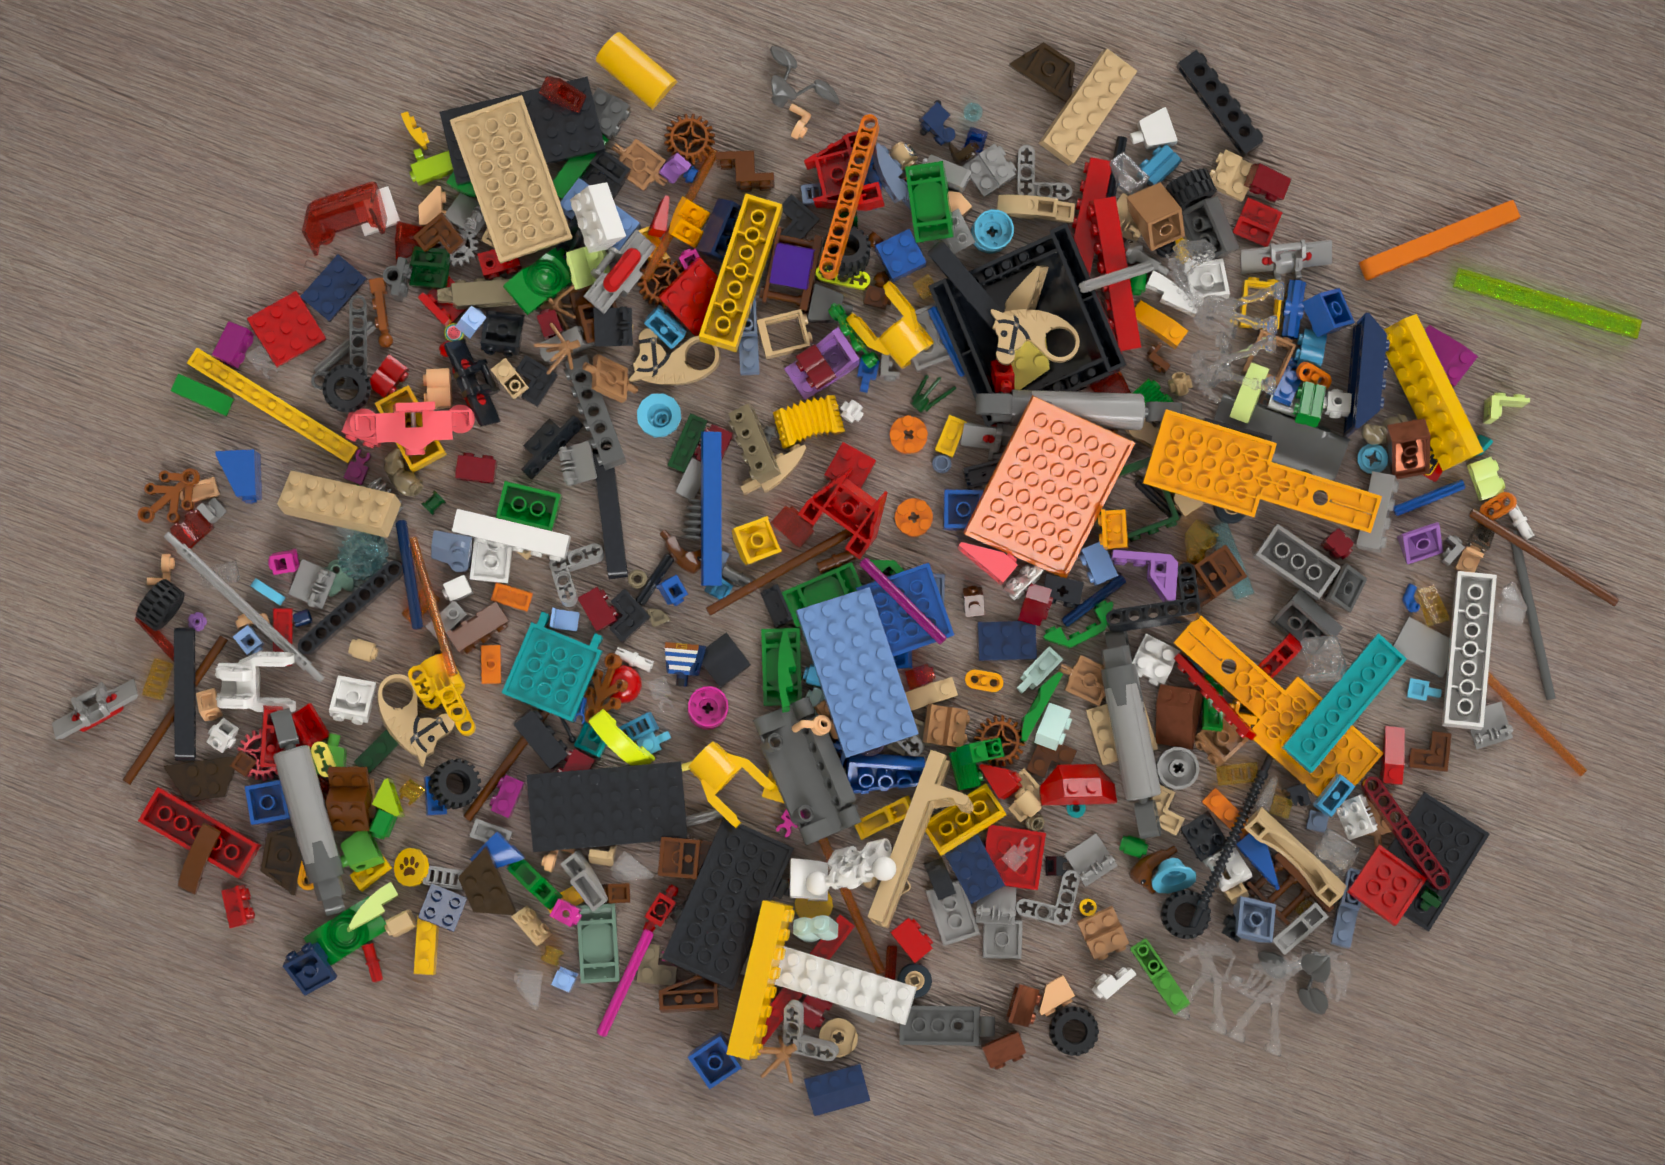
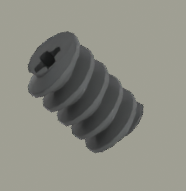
M688 499V502L692 505L687 506L686 509L691 513H686L685 517L690 520L683 522L688 528L682 529V532L687 535L681 537L701 540V500Z

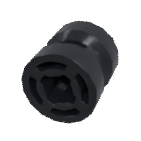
M1173 241L1157 248V255L1161 258L1170 257L1176 249V242Z

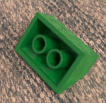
M505 481L496 518L552 531L558 517L562 495Z

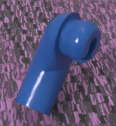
M1408 584L1402 601L1409 612H1417L1420 609V604L1413 597L1417 587L1412 584Z

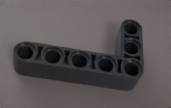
M1182 563L1178 567L1182 599L1110 610L1106 615L1108 629L1112 632H1123L1198 620L1201 616V606L1194 566L1190 563ZM1184 572L1191 573V575L1187 577L1183 576L1182 574ZM1186 590H1194L1192 594L1185 593ZM1190 607L1197 608L1194 612L1188 611ZM1171 610L1177 611L1175 615L1168 614ZM1151 613L1158 614L1155 618L1149 617ZM1132 616H1139V619L1135 621L1130 620ZM1115 618L1120 619L1118 623H1111V620Z

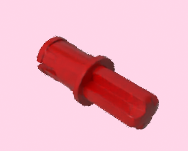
M374 943L362 946L366 959L365 965L368 966L372 982L383 980L379 965L380 959L377 958Z

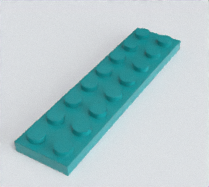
M1379 633L1376 634L1281 748L1309 773H1312L1407 658Z

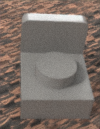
M882 353L880 378H884V381L899 379L900 372L888 371V369H892L893 358H889V355L887 356Z
M213 498L206 505L201 503L197 507L202 515L212 524L227 513V510L216 498Z
M1449 535L1445 539L1453 547H1448L1442 554L1444 558L1441 562L1446 567L1465 548L1462 545L1463 542L1455 535L1453 537Z

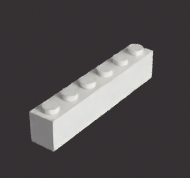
M460 509L456 511L452 527L453 533L475 538V542L485 544L486 541L493 542V546L504 548L506 545L512 547V551L523 553V550L531 551L530 555L542 557V554L547 555L550 560L560 562L561 559L566 560L571 540L569 535Z

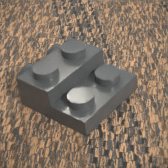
M598 87L593 94L594 105L601 133L611 140L613 136L616 137L619 133L621 122L623 120L626 121L630 116V105Z

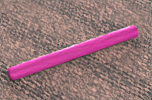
M645 929L597 1029V1034L600 1036H607L654 936L653 932Z

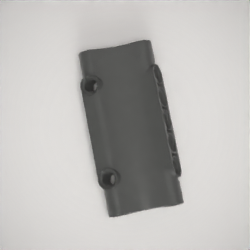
M1223 393L1214 420L1271 435V442L1277 443L1271 462L1335 481L1350 441L1349 438L1331 433L1330 429L1319 424L1317 427H1311L1306 424L1295 423V417L1269 409L1267 405L1258 402L1255 405L1250 422L1239 421L1229 417L1236 397Z
M809 697L790 704L789 712L782 713L781 708L753 720L761 739L760 748L791 821L798 826L805 845L812 844L862 822L856 807L853 805L855 802L854 792L829 733L818 736L812 732L811 728H803L798 732L792 731V726L801 720L812 721L817 717L814 714L815 711Z

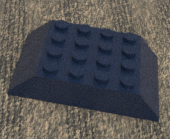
M1365 313L1353 325L1347 393L1352 394L1350 413L1344 420L1343 437L1346 438L1384 407V397H1381L1382 389L1385 390L1386 378H1383L1384 370H1387L1388 359H1385V352L1389 350L1390 341L1387 340V333L1370 313Z

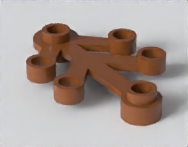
M192 468L186 469L183 473H170L165 470L160 472L159 479L164 483H169L171 480L180 481L175 486L146 484L144 490L147 494L155 495L156 493H162L165 495L150 508H140L137 513L138 519L144 523L152 522L155 513L170 501L167 520L173 524L178 523L180 520V515L177 513L179 496L183 489H185V496L181 506L186 511L193 510L195 506L192 501L193 487L199 483L200 474ZM168 474V478L164 480L163 476ZM193 475V480L189 481V477ZM153 486V491L149 492V487ZM190 502V506L186 508V503ZM150 513V517L146 519L145 515ZM175 514L176 518L171 520V516Z
M607 654L604 664L608 669L603 683H601L603 672L595 669L592 676L595 688L588 687L584 695L587 698L588 704L585 720L589 725H591L589 719L602 709L608 712L611 709L618 710L621 707V700L614 697L602 706L604 700L618 691H626L628 687L627 681L618 679L614 685L609 687L615 669L620 668L622 665V659L617 654Z

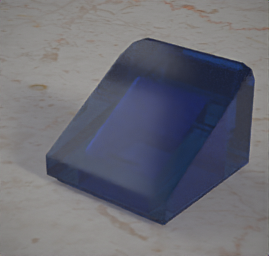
M970 127L964 147L969 143L976 142L980 147L976 152L981 153L988 132Z

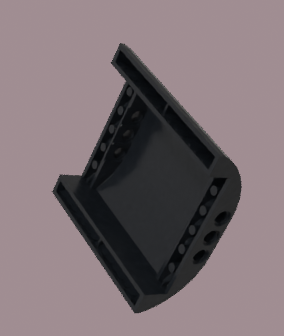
M1068 223L1050 230V235L969 271L1004 313L1007 299L1037 266H1048L1036 310L1048 312L1062 318L1079 335V348L1072 359L1063 363L1049 360L1050 369L1020 390L1078 392L1114 375L1127 366L1096 290L1082 293L1081 288H1079L1080 283L1091 278ZM944 278L929 285L928 287L975 401L976 394L1003 393L1002 391L995 392L991 379V361L996 359L998 337L949 279ZM1058 328L1051 329L1046 333L1047 350L1053 356L1065 357L1074 350L1075 340L1069 331ZM982 415L986 427L1002 423L992 422L990 419L991 415Z

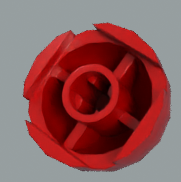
M621 665L620 668L615 669L609 687L614 685L618 679L627 681V690L624 692L618 691L609 698L620 699L621 704L630 703L638 697L642 689V679L635 669Z

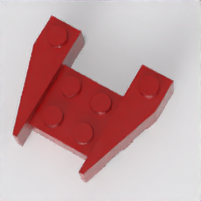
M858 131L847 133L842 136V139L829 144L821 152L815 153L804 160L807 170L817 168L823 196L813 198L816 208H836ZM864 140L860 145L867 146L870 141ZM853 176L850 179L851 182L859 180L858 176ZM879 182L863 185L857 210L869 211L884 207L885 204ZM847 194L845 199H853L854 194Z
M850 467L816 491L807 500L798 515L813 526L824 513L854 534L845 549L858 559H861L877 538L888 492L885 491L878 500L874 499L847 479L854 467Z

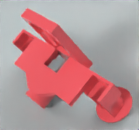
M435 402L395 403L393 405V413L375 414L369 409H359L352 414L349 424L352 432L359 437H369L376 432L377 443L396 442L405 447V455H425L424 447L432 441L453 440L452 431L456 433L468 432L474 425L475 416L473 411L465 405H455L449 411H434ZM405 413H411V428H405ZM415 413H422L423 427H416Z

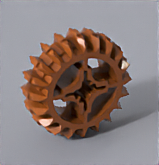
M684 114L683 120L680 116H677L678 123L672 120L671 125L673 127L667 126L666 128L670 133L664 134V137L668 139L664 141V144L669 146L666 149L667 152H672L671 156L678 153L685 160H691L693 165H695V159L697 158L699 162H703L701 156L703 155L705 158H708L709 155L706 151H713V148L709 145H715V141L712 140L715 137V133H709L713 130V127H706L708 120L701 123L702 116H699L697 120L695 119V114H692L691 118ZM688 126L686 132L676 134L679 129ZM695 126L703 131L705 138H701V136L694 133ZM691 132L694 141L690 142L688 147L686 137L688 138ZM674 140H678L679 143L685 145V152L676 147ZM704 144L698 151L691 153L694 146Z
M661 257L660 263L657 264L656 259H653V266L650 263H646L648 270L641 269L645 276H641L639 280L643 282H638L637 286L644 287L639 290V294H645L642 297L644 301L650 298L648 305L651 306L655 301V308L661 303L663 309H666V305L658 296L671 284L672 274L675 273L678 277L684 267L676 268L678 266L677 261L670 265V258L664 263V259ZM660 269L668 270L663 275L653 274ZM649 278L656 284L653 294L647 286ZM665 279L668 286L664 287L663 285V287H660L659 281Z
M996 715L993 716L994 722L992 723L987 718V726L981 722L980 726L983 730L976 729L980 737L974 736L973 738L974 740H979V742L999 737L1001 731L1002 739L1005 742H1009L1002 743V748L1004 746H1015L1009 755L992 759L995 761V767H998L999 761H1001L1002 767L1006 766V760H1008L1010 765L1013 764L1011 757L1018 760L1019 756L1016 755V752L1022 754L1024 751L1019 749V746H1025L1026 744L1020 742L1021 736L1018 733L1021 732V728L1018 730L1014 728L1018 725V722L1011 725L1012 718L1010 717L1007 719V722H1004V715H1001L1000 721L997 720ZM999 725L996 736H984L989 728ZM1004 726L1012 731L1015 740L1005 737ZM988 760L987 764L990 765L992 760Z

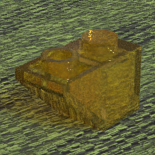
M1196 519L1185 533L1186 559L1190 564H1197L1205 557V552L1216 544L1217 537L1219 536L1203 520Z

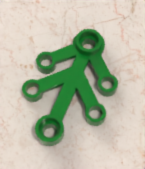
M831 304V307L828 309L829 314L835 321L839 322L842 333L845 336L849 335L853 348L857 352L861 349L865 354L862 355V360L867 367L872 368L879 360L877 354L874 351L869 352L864 345V341L847 322L846 318L848 316L845 314L844 308L840 304Z

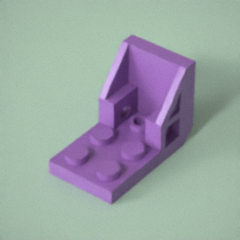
M839 327L816 345L835 373L836 378L817 390L815 387L811 388L805 379L808 377L805 371L800 372L795 362L784 368L804 401L859 366V357Z
M1113 550L1110 553V558L1114 565L1124 566L1127 563H1133L1135 567H1144L1147 564L1146 580L1162 602L1176 600L1178 562L1171 554Z

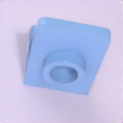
M552 607L550 627L577 631L580 614L579 612L559 610Z

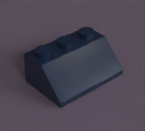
M717 199L696 249L698 252L723 263L741 206L731 200Z
M860 1063L804 1078L814 1116L870 1101Z

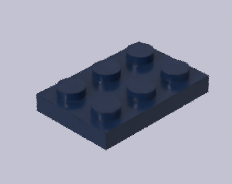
M337 254L300 297L326 320L331 322L367 281V278Z
M1023 621L978 622L979 661L1037 659L1036 625Z
M979 834L945 853L971 904L1006 886Z

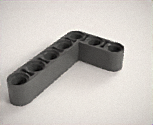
M354 295L349 302L350 365H354L353 358L355 356L363 357V365L357 367L367 374V303L363 296ZM355 298L363 300L364 305L362 308L356 309L353 307L352 302ZM354 318H362L364 325L361 328L354 327L352 323ZM355 337L363 338V346L356 347L353 345ZM318 371L313 374L311 383L316 389H323V387L315 383V377L317 375L325 377L329 371ZM344 377V384L335 386V389H358V385L354 384L351 377Z

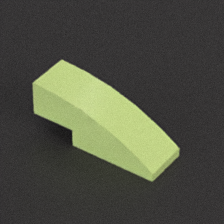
M1251 362L1229 417L1245 423L1250 422L1270 370L1269 368Z
M391 882L381 887L365 901L352 918L347 928L348 932L385 912L382 906L398 896Z

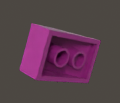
M1428 325L1425 332L1454 388L1478 356L1463 344Z

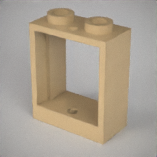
M801 309L757 320L766 360L806 350L810 347V343H813L811 332H807L805 326L808 325L806 313L802 314ZM798 318L804 344L772 351L766 326Z

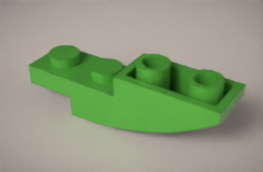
M1146 938L1130 948L1138 963L1174 1015L1190 1005L1189 1000Z

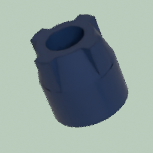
M309 609L293 614L296 627L313 623Z

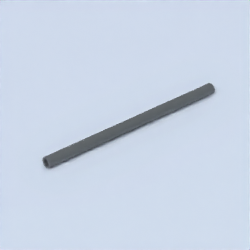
M1518 530L1511 531L1519 536ZM1511 543L1546 701L1556 699L1523 551Z

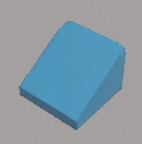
M722 579V586H706L704 591L720 600L729 595L734 585Z

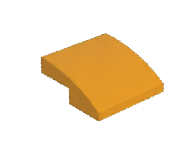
M682 196L673 214L669 234L696 248L704 232L701 228L711 213Z

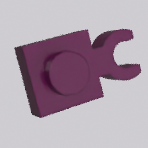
M360 449L355 454L356 462L350 460L343 478L363 485L369 467L364 465L370 460L371 454L367 453L366 457L362 459L360 458L362 452Z

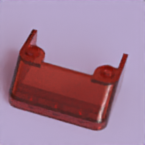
M368 182L316 199L308 204L302 233L314 256L319 254L320 245H328L333 241L337 232L369 223L371 227L378 228L381 235L385 234L387 214L377 183Z

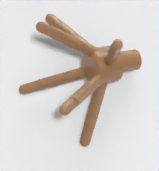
M574 285L567 290L564 289L556 298H549V301L541 306L542 310L555 309L558 318L566 330L570 328L561 313L573 319L576 316L562 309L572 308V305L562 304L561 299L575 288Z
M550 323L551 328L561 343H535L533 345L534 347L548 348L546 352L559 351L550 359L551 362L556 361L546 372L547 375L555 369L566 355L569 367L572 370L574 367L571 353H573V349L580 347L579 340L565 341L555 325Z
M778 1036L781 1047H763V1050H758V1053L776 1054L777 1057L760 1077L764 1078L772 1069H776L782 1061H785L789 1082L793 1083L788 1058L791 1057V1053L797 1050V1047L794 1043L789 1046L784 1045L782 1037Z

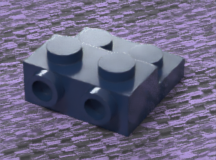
M308 942L302 946L301 951L297 953L295 950L291 951L285 957L286 960L283 968L304 996L332 982L338 976L326 961L328 956L318 942L314 944Z

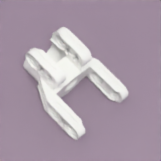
M256 652L239 660L238 663H218L215 676L222 680L221 692L217 693V707L230 709L250 708L256 712H263V705L283 706V709L290 708V711L294 712L296 710V702L289 698L260 697L259 666L285 667L295 662L294 653Z

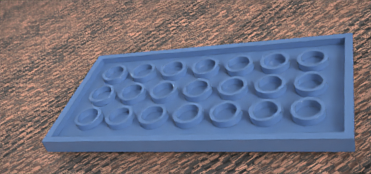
M870 587L796 610L844 757L848 758L918 735L919 733Z

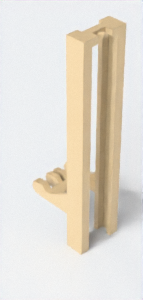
M933 750L929 753L890 856L896 864V874L892 879L880 882L867 916L878 926L887 929L890 926L933 810L954 805L958 806L962 812L971 813L974 810V805L966 794L964 795L961 792L943 787L951 765L950 761L946 760L947 756Z

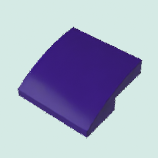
M777 243L770 283L808 289L815 250Z

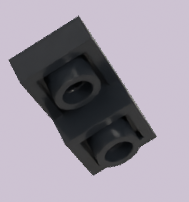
M942 857L924 864L938 900L956 894Z

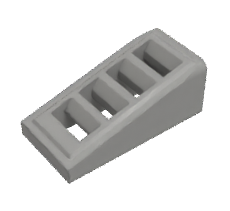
M429 865L428 874L423 879V884L431 885L432 883L439 887L462 890L459 879L457 880V885H453L455 873L459 877L463 871ZM431 870H435L433 882L430 881ZM439 871H443L441 883L438 882ZM447 872L450 873L449 884H445Z

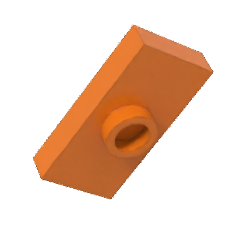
M496 582L491 601L528 612L533 593Z
M481 645L482 684H501V645Z

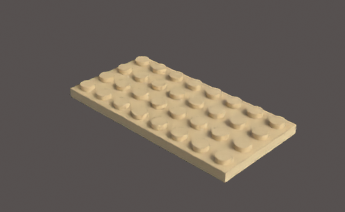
M522 95L450 120L500 264L573 239Z

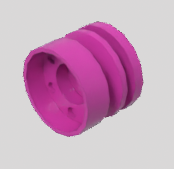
M706 686L697 689L691 695L688 702V716L696 727L712 730L719 727L726 719L728 700L721 690L712 686ZM706 705H710V708L713 709L709 714H706L705 710L702 709L706 708Z

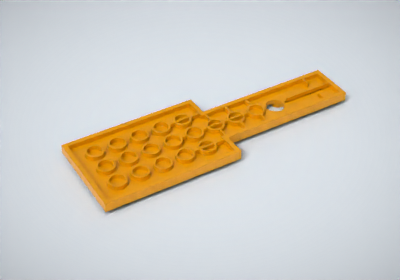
M1165 409L1143 480V484L1253 518L1255 517L1259 500H1263L1367 533L1372 531L1382 499L1380 495L1271 462L1277 443ZM1318 490L1324 491L1328 497L1324 505H1317L1313 501V494Z
M1200 616L1196 621H1191L1174 640L1173 643L1236 700L1241 702L1247 710L1258 717L1257 719L1259 720L1256 725H1253L1251 728L1257 734L1253 741L1301 784H1306L1307 789L1317 798L1336 774H1341L1356 786L1384 754L1352 725L1312 773H1309L1281 747L1322 700L1321 696L1298 676L1284 690L1203 616ZM1226 659H1231L1236 664V669L1232 674H1226L1222 671L1221 665Z

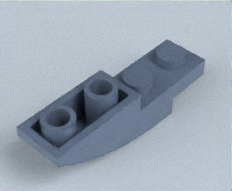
M876 144L872 157L882 186L894 203L902 200L911 210L908 185L905 180L898 177L903 173L901 170L902 166L897 160H893L889 156V151L884 145Z
M754 298L739 344L741 376L760 375L756 298Z
M1350 867L1347 870L1344 879L1346 889L1338 901L1333 922L1334 928L1330 942L1332 945L1347 949L1351 947L1361 902L1347 893L1361 870Z

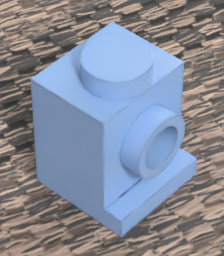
M249 625L233 636L248 656L263 650L261 647L264 645L263 641ZM250 639L254 640V645L252 646L248 645Z
M560 966L551 985L566 992H571L578 974Z

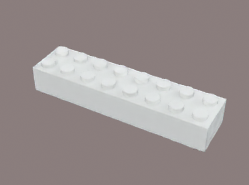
M1458 571L1455 575L1442 726L1481 730L1484 727L1497 575Z

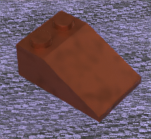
M1425 418L1387 425V445L1391 475L1401 479L1429 474L1430 432Z
M1160 684L1156 703V744L1193 750L1203 699L1200 691Z
M1016 983L1005 1020L1024 1027H1029V1024L1033 1025L1036 1013H1033L1035 1005L1039 1006L1042 996L1039 994L1040 990Z

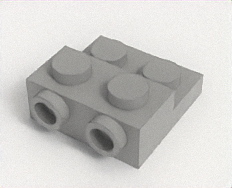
M995 143L963 165V168L972 171L970 179L983 198L1016 176L1014 172L1017 170L1011 161H1006L1004 158L1006 155L1005 151L1001 146L997 147Z

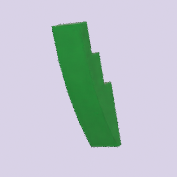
M602 135L604 145H606L609 139ZM597 153L572 158L567 161L553 180L558 197L563 199L577 179L582 178L584 173L590 168V162Z
M787 630L782 633L778 657V687L782 713L790 711L787 696L788 692H793L790 673L796 672Z

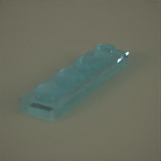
M1225 522L1209 528L1208 530L1216 551L1227 545L1246 573L1228 524ZM1248 575L1245 579L1231 587L1235 600L1254 594Z

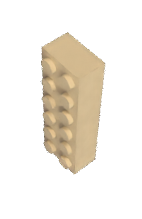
M1109 49L1103 50L1038 144L1068 166L1074 164L1137 70Z
M290 471L277 505L286 515L388 538L401 503L393 493Z

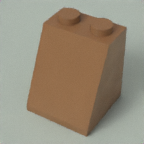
M1161 182L1127 196L1128 211L1151 251L1185 236L1182 208Z

